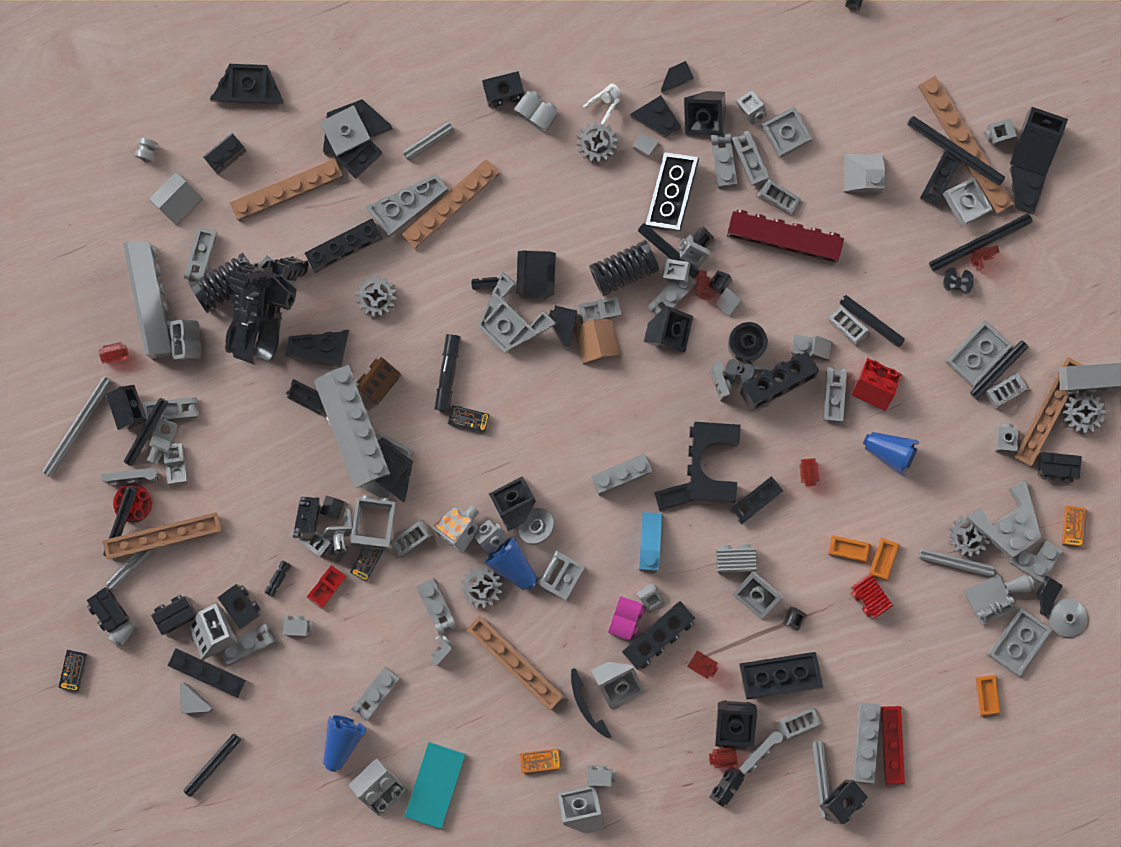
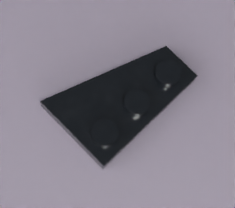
M349 329L342 330L341 332L332 333L331 331L316 335L289 336L285 357L342 367Z

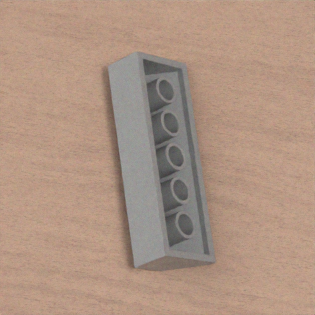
M149 241L124 242L123 245L145 355L152 360L172 356L171 320H167L166 313L169 312L167 301L164 302L162 294H165V288L159 280V276L162 274L160 265H156L155 257H158L156 246H153Z
M343 366L315 379L314 383L354 488L391 475L350 366Z

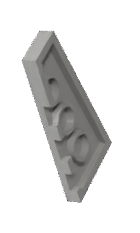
M435 174L389 197L369 204L365 208L390 237L448 191V188L438 175Z

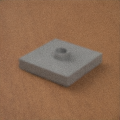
M354 105L320 121L337 157L371 140Z
M795 106L761 124L778 158L813 140Z
M975 177L943 193L961 226L993 210Z

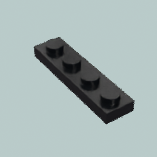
M175 648L167 665L236 698H239L246 683L245 679L178 648Z

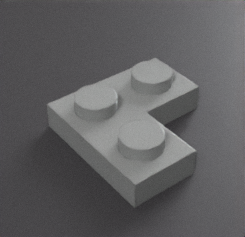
M1045 540L1036 555L1025 549L1012 557L1009 563L1042 583L1063 550Z

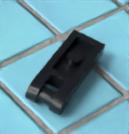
M944 151L920 199L924 201L926 199L937 207L961 161ZM931 188L938 191L936 196L929 193Z
M771 476L733 506L730 511L732 514H736L739 518L738 521L742 525L782 493L783 489ZM744 505L749 510L746 514L741 510V507Z

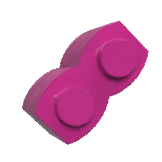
M620 596L608 633L630 640L631 637L635 638L638 627L635 626L637 618H642L645 609L641 607L642 603Z

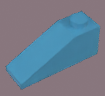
M642 512L638 570H659L662 513Z

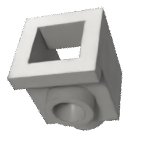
M1011 118L988 125L987 131L984 132L986 141L991 142L992 146L1012 141L1016 137ZM995 132H1000L1001 137H997Z
M1002 424V427L996 428L995 451L1013 453L1018 451V428H1013L1014 424ZM1006 434L1011 435L1010 441L1005 439Z
M284 615L283 635L308 636L309 632H312L313 622L305 620V616H293V620H290V616Z
M588 765L587 785L611 786V782H615V770L607 769L608 766L596 765V769H592V765Z

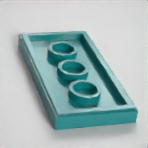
M428 742L404 817L440 829L442 828L465 753Z

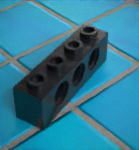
M373 218L306 251L304 254L313 271L317 273L383 238Z
M808 352L798 353L786 363L783 361L777 364L773 370H765L757 378H750L743 382L740 394L750 410L754 411L815 379L819 369ZM791 369L797 370L798 374L792 373ZM774 378H780L783 382H777ZM763 386L766 390L762 391L758 387Z
M679 601L627 646L622 653L636 669L641 668L643 670L651 663L649 659L654 654L658 657L666 650L664 646L668 642L673 644L680 637L678 635L679 632L683 629L687 631L694 625L693 620L695 617ZM672 618L678 619L680 623L679 627L675 630L669 627V621ZM657 631H662L665 634L664 641L657 642L654 635ZM642 644L650 646L649 654H641L640 646Z

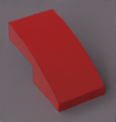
M331 565L307 595V598L322 609L345 580L346 576Z

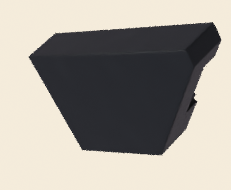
M686 61L668 69L661 87V93L694 79Z
M1045 576L1037 591V598L1040 600L1041 607L1039 611L1045 617L1063 586L1049 576Z

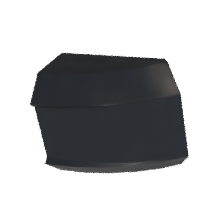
M518 251L517 294L523 298L547 299L554 295L555 252Z
M726 700L718 702L715 746L729 750L753 749L757 705L751 702Z

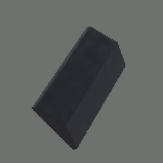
M664 152L646 221L648 226L666 231H681L699 157Z
M816 652L739 663L746 700L823 688Z

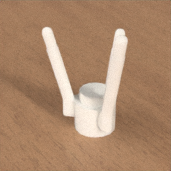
M615 84L608 85L602 92L583 105V108L586 109L601 98L605 103H612L601 122V125H605L614 107L620 102L618 98L621 94L620 89Z

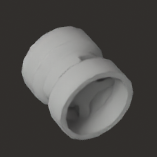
M139 138V148L135 151L134 156L144 161L153 162V152L157 149L158 143L150 139Z

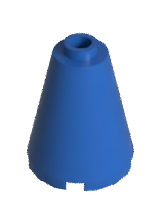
M872 432L871 435H866L863 444L866 445L865 450L899 475L905 476L906 472H904V469L906 467L910 468L917 452V448L914 446L919 445V441Z
M512 537L508 538L499 549L493 551L485 560V564L522 590H530L537 583L535 581L537 576L517 541Z
M333 715V718L329 716L323 764L327 770L336 772L342 769L365 734V726L361 723H358L357 726L353 724V719L345 716Z

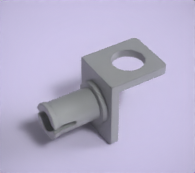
M163 418L159 419L151 438L150 446L152 449L147 458L148 461L158 464L163 451L168 452L178 426L176 423ZM168 425L171 428V432L163 434L160 431V427Z
M347 509L344 514L345 526L327 527L323 534L325 538L333 537L335 553H339V550L340 553L347 551L345 537H349L352 531L350 509Z

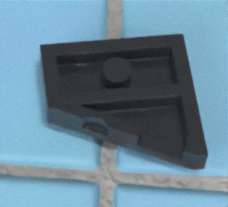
M661 95L630 114L631 118L645 124L644 126L653 129L664 138L681 128V125Z
M370 140L338 157L334 150H331L330 154L356 180L383 152Z
M1011 166L1009 171L1012 177L1015 208L1034 214L1046 177Z

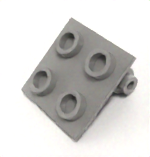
M999 574L964 591L981 626L1016 609L1014 599L1005 593L1004 584Z

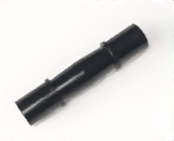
M446 334L439 386L436 389L437 394L434 406L436 411L449 412L456 360L459 358L458 352L461 336Z

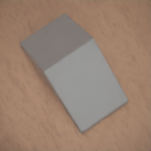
M186 682L180 685L181 713L209 712L214 709Z

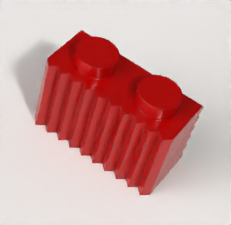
M872 574L867 575L850 587L852 589L851 596L856 602L860 601L864 606L862 611L867 618L875 619L893 606Z

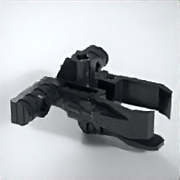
M291 256L290 258H280V260H270L267 269L259 268L258 263H255L254 265L240 266L237 269L235 267L230 270L229 281L234 291L232 293L234 298L232 300L234 305L232 311L234 313L226 333L225 350L227 353H233L234 358L254 364V356L268 361L274 357L279 344L282 320L280 309H291L296 298L297 289L289 281H296L297 277H302L307 273L309 267L308 260L303 261Z

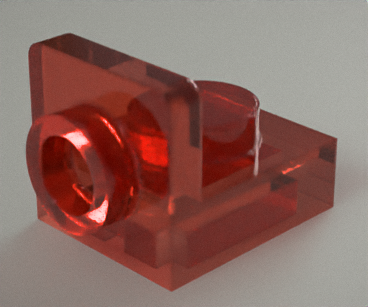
M998 245L978 249L972 253L971 263L973 267H976V271L984 268L982 258L984 261L995 259V255L1000 253Z
M699 270L696 295L700 296V299L711 300V297H715L716 291L705 290V288H709L710 276H707V271Z
M697 650L687 667L708 679L709 676L713 678L717 672L718 667L716 665L718 662Z

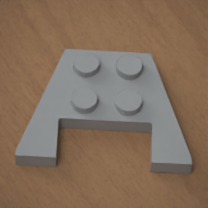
M502 272L477 327L506 353L557 323L545 311H542L531 325L524 320L504 300V297L513 289L516 283Z
M1025 480L1009 489L1019 507L994 524H991L982 508L965 518L969 523H973L981 534H985L991 539L992 543L1008 558L1016 556L1041 539Z

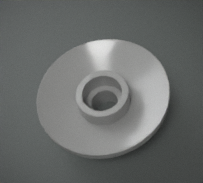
M544 508L532 509L526 522L518 526L519 536L529 544H539L545 541L554 529V518Z
M1061 599L1051 607L1048 620L1050 627L1055 633L1063 637H1073L1084 630L1087 624V613L1083 605L1074 599ZM1068 614L1072 615V620L1070 622L1066 619V616Z

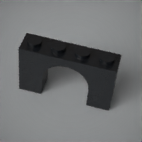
M694 422L693 426H690L689 438H692V445L688 446V457H691V465H687V476H690V484L686 483V495H689V500L736 502L737 482L717 481L707 477L701 469L700 457L702 452L712 445L738 446L740 444V424Z

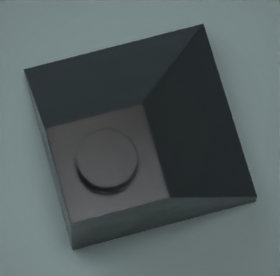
M705 91L684 98L685 134L723 136L726 112L725 92Z
M665 306L647 324L644 342L656 347L685 353L693 316Z
M523 476L489 493L507 531L524 524L536 502Z

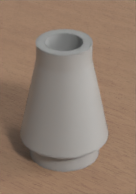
M1030 575L1020 576L1004 583L1005 593H1030V591L1034 590V581Z
M127 620L124 624L109 632L110 635L107 638L119 648L125 644L136 627L130 620Z

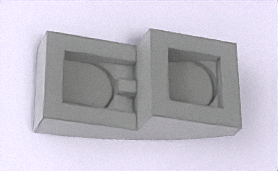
M618 296L578 305L581 323L593 319L613 318L622 315Z
M182 443L170 445L168 452L163 451L168 486L188 484Z

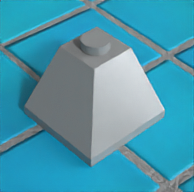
M844 154V192L882 193L885 189L883 155Z
M606 662L591 670L610 709L645 692L632 665Z
M595 786L557 793L563 825L583 833L604 830Z

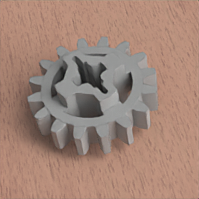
M594 121V126L587 123V129L581 128L583 134L577 135V138L581 141H577L576 144L581 146L578 152H584V159L590 157L591 163L594 159L597 160V163H600L601 158L607 161V155L613 156L611 150L617 149L614 143H617L618 139L613 138L616 132H610V125L605 128L604 125H598L597 121ZM604 133L608 136L610 142L604 138ZM600 135V143H598V145L594 149V141H596V139H598V136ZM584 143L590 146L591 151L587 150ZM601 150H606L603 153L597 154Z
M379 275L376 280L372 276H370V281L368 282L363 279L364 285H358L360 292H355L356 296L360 297L356 299V303H362L359 309L363 310L365 308L366 315L372 312V317H375L376 313L383 317L382 312L384 311L389 314L388 308L395 307L392 301H397V298L393 296L397 293L396 290H391L394 286L393 283L387 284V278L381 281ZM373 285V288L369 291L366 290L369 286ZM381 286H384L389 294L383 293ZM376 292H378L379 296L381 297H378L377 300L374 301L372 295H375ZM364 299L371 302V308L365 304ZM383 302H387L383 307L379 308V305H381Z
M1085 391L1081 393V396L1079 393H1075L1074 398H1068L1070 404H1064V407L1067 408L1066 411L1062 412V414L1067 415L1064 422L1069 421L1068 427L1074 426L1075 432H1078L1080 429L1082 433H1087V429L1092 432L1094 427H1100L1099 422L1105 420L1101 417L1102 414L1106 413V411L1101 410L1104 403L1099 404L1100 397L1094 399V393H1090L1088 396ZM1079 401L1078 407L1072 409L1074 404ZM1084 409V411H1086V412H1091V413H1089V414H1087V415L1084 416L1083 413L1078 412V411H1081V410ZM1096 416L1094 421L1089 424L1090 418Z
M963 516L959 517L960 522L953 521L955 527H949L952 534L948 535V537L953 539L949 544H955L954 551L960 549V555H964L967 552L968 557H971L973 552L975 555H979V549L982 551L986 550L983 545L990 542L986 540L987 536L985 534L979 535L977 527L973 523H969ZM964 523H969L966 529L959 528ZM971 531V535L973 536V538L967 540L968 536L965 535V533ZM957 536L960 537L962 541L961 544L959 543ZM971 543H979L975 548L969 549Z
M478 566L476 572L470 569L471 575L465 574L464 576L467 580L461 581L465 585V588H462L461 591L466 592L463 598L469 597L468 604L475 602L476 608H478L479 604L486 608V603L492 606L493 599L499 600L496 594L502 593L501 590H498L502 583H497L500 576L494 577L495 571L492 570L489 573L488 567L481 571L480 566ZM483 574L488 575L493 582L484 580ZM476 576V582L473 585H469L470 580ZM479 582H483L487 586L491 585L485 588L483 593L478 589H472L479 586ZM494 589L492 596L487 599L486 594L488 591ZM470 592H476L480 600L473 598Z

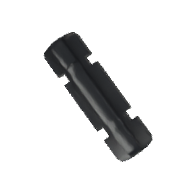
M499 278L472 279V289L476 290L481 287L483 289L495 288Z
M281 561L278 566L279 569L276 570L269 582L270 585L264 591L270 597H274L277 592L276 589L280 587L286 576L285 573L291 567L286 561Z

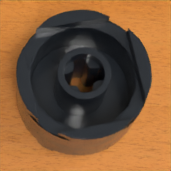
M744 322L737 325L728 338L729 353L736 360L744 363L754 362L759 359L765 352L768 344L764 329L754 322ZM747 338L750 339L751 344L749 346H745L744 341Z

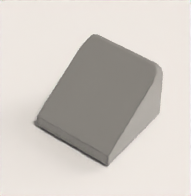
M641 133L633 146V150L649 158L658 141Z
M726 288L714 305L730 316L741 302V299Z
M653 583L636 592L648 612H651L665 602Z

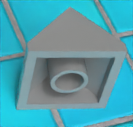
M176 172L149 198L175 225L203 199Z
M754 571L746 577L732 594L760 619H763L783 598V595Z

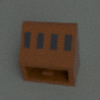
M382 357L379 360L376 358L369 366L371 370L367 375L364 373L357 381L359 383L357 388L377 405L402 376L398 370Z

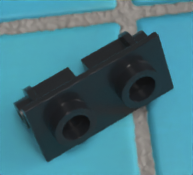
M730 766L724 772L719 784L713 788L709 798L722 807L725 804L728 805L734 796L730 788L732 787L737 791L744 781L745 775L733 766Z

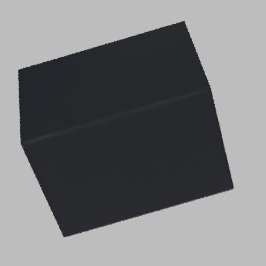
M703 226L693 236V242L706 248L714 237Z
M718 270L707 286L721 295L732 281V278L729 274Z
M326 495L320 514L339 519L344 501Z
M790 606L782 624L798 631L806 613Z

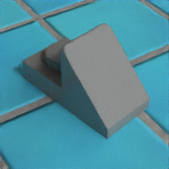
M795 334L791 354L796 355L808 352L810 357L829 360L832 341L819 336L808 337Z

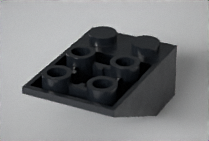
M1031 107L1026 114L1010 165L1046 177L1068 119Z

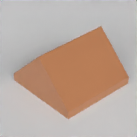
M611 318L593 319L574 326L583 364L620 355Z

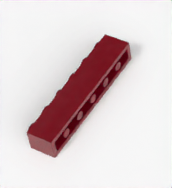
M741 209L732 212L726 235L837 263L840 259L844 238L840 237L838 233L829 232V234L822 233L821 229H806L798 223L789 225L785 224L784 220L777 218L769 220L761 214L749 215L747 211Z

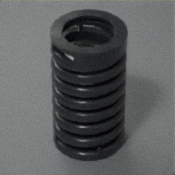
M644 240L637 243L636 246H631L630 250L626 248L623 252H617V256L613 254L610 256V259L606 257L603 259V262L597 261V263L589 265V269L601 295L605 296L611 293V287L614 291L618 290L615 279L619 287L623 288L625 284L622 277L627 285L631 284L628 272L632 280L636 282L638 278L635 270L639 278L642 279L644 278V273L641 266L648 276L651 275V272L652 274L658 272L659 266L648 242ZM646 259H648L649 263L652 266V269H650Z
M243 252L238 255L237 259L232 258L231 263L226 262V269L222 265L219 266L220 273L217 269L212 270L213 276L211 273L206 274L207 280L205 277H200V281H194L189 284L206 313H209L211 308L216 309L217 304L222 305L224 301L227 302L232 297L234 291L229 281L230 270L235 267L237 269L240 266L250 265Z

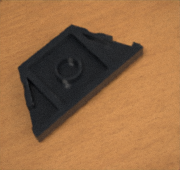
M229 63L225 70V75L220 79L218 87L210 97L211 102L284 104L268 65Z
M363 99L329 111L326 116L327 119L354 105L370 138L392 129L391 124ZM326 134L323 145L324 155L329 154L333 150Z
M381 438L378 442L391 475L378 479L376 482L404 503L406 501L413 461L384 438Z

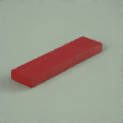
M882 706L885 785L905 784L901 706Z

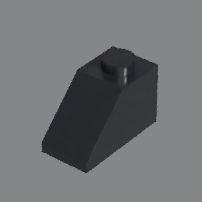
M555 305L554 310H550L549 316L557 324L551 328L563 347L569 350L577 310Z

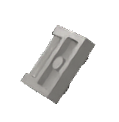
M716 362L711 368L710 374L721 401L728 398L732 389L729 380L724 379L722 373L724 370L723 363Z
M554 550L553 558L541 579L538 578L536 584L566 600L585 566ZM559 561H564L565 564L553 585L548 584L547 582Z

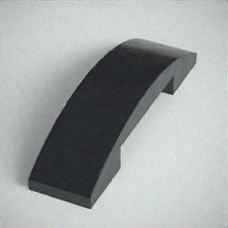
M571 669L572 690L581 713L597 732L608 739L612 736L603 719L597 722L594 721L577 689L584 684L576 669Z

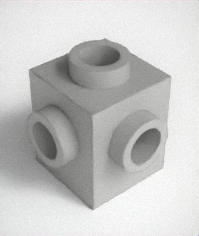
M490 520L481 525L474 536L488 555L506 541L502 535L504 530L498 523L494 525Z

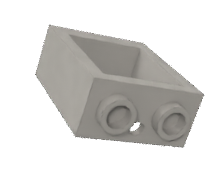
M363 495L362 498L357 497L351 546L384 551L390 550L396 503L392 502V499L381 498V500H375L367 495ZM362 507L390 510L386 539L358 536Z

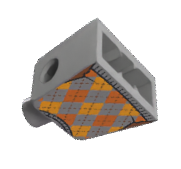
M472 505L464 513L457 508H453L432 526V529L439 537L462 554L479 530V527L473 521L479 512Z

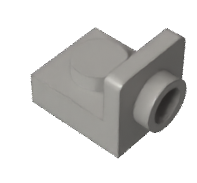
M752 90L736 100L737 105L747 115L752 125L761 121L767 115L764 104Z
M690 234L679 244L680 258L697 267H700L710 255L708 249L693 242V236Z
M667 259L666 264L662 268L663 278L670 282L672 280L687 282L690 263Z
M437 636L435 638L444 646L442 649L438 647L431 654L434 657L431 661L436 666L453 649L450 646L452 642L445 636L442 638Z

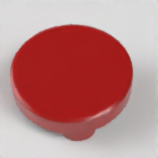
M128 484L120 487L113 499L115 514L117 515L126 488L132 486L137 489V493L127 522L134 523L144 520L150 514L153 505L149 491L138 484Z

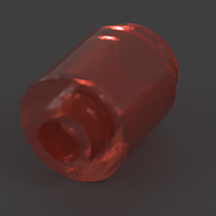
M122 342L105 345L99 349V356L102 364H112L126 360L129 352L126 344L123 345Z
M816 458L802 459L799 465L801 483H805V487L817 486L816 482H820V475Z
M712 749V753L709 754L710 765H713L714 769L737 765L736 749Z

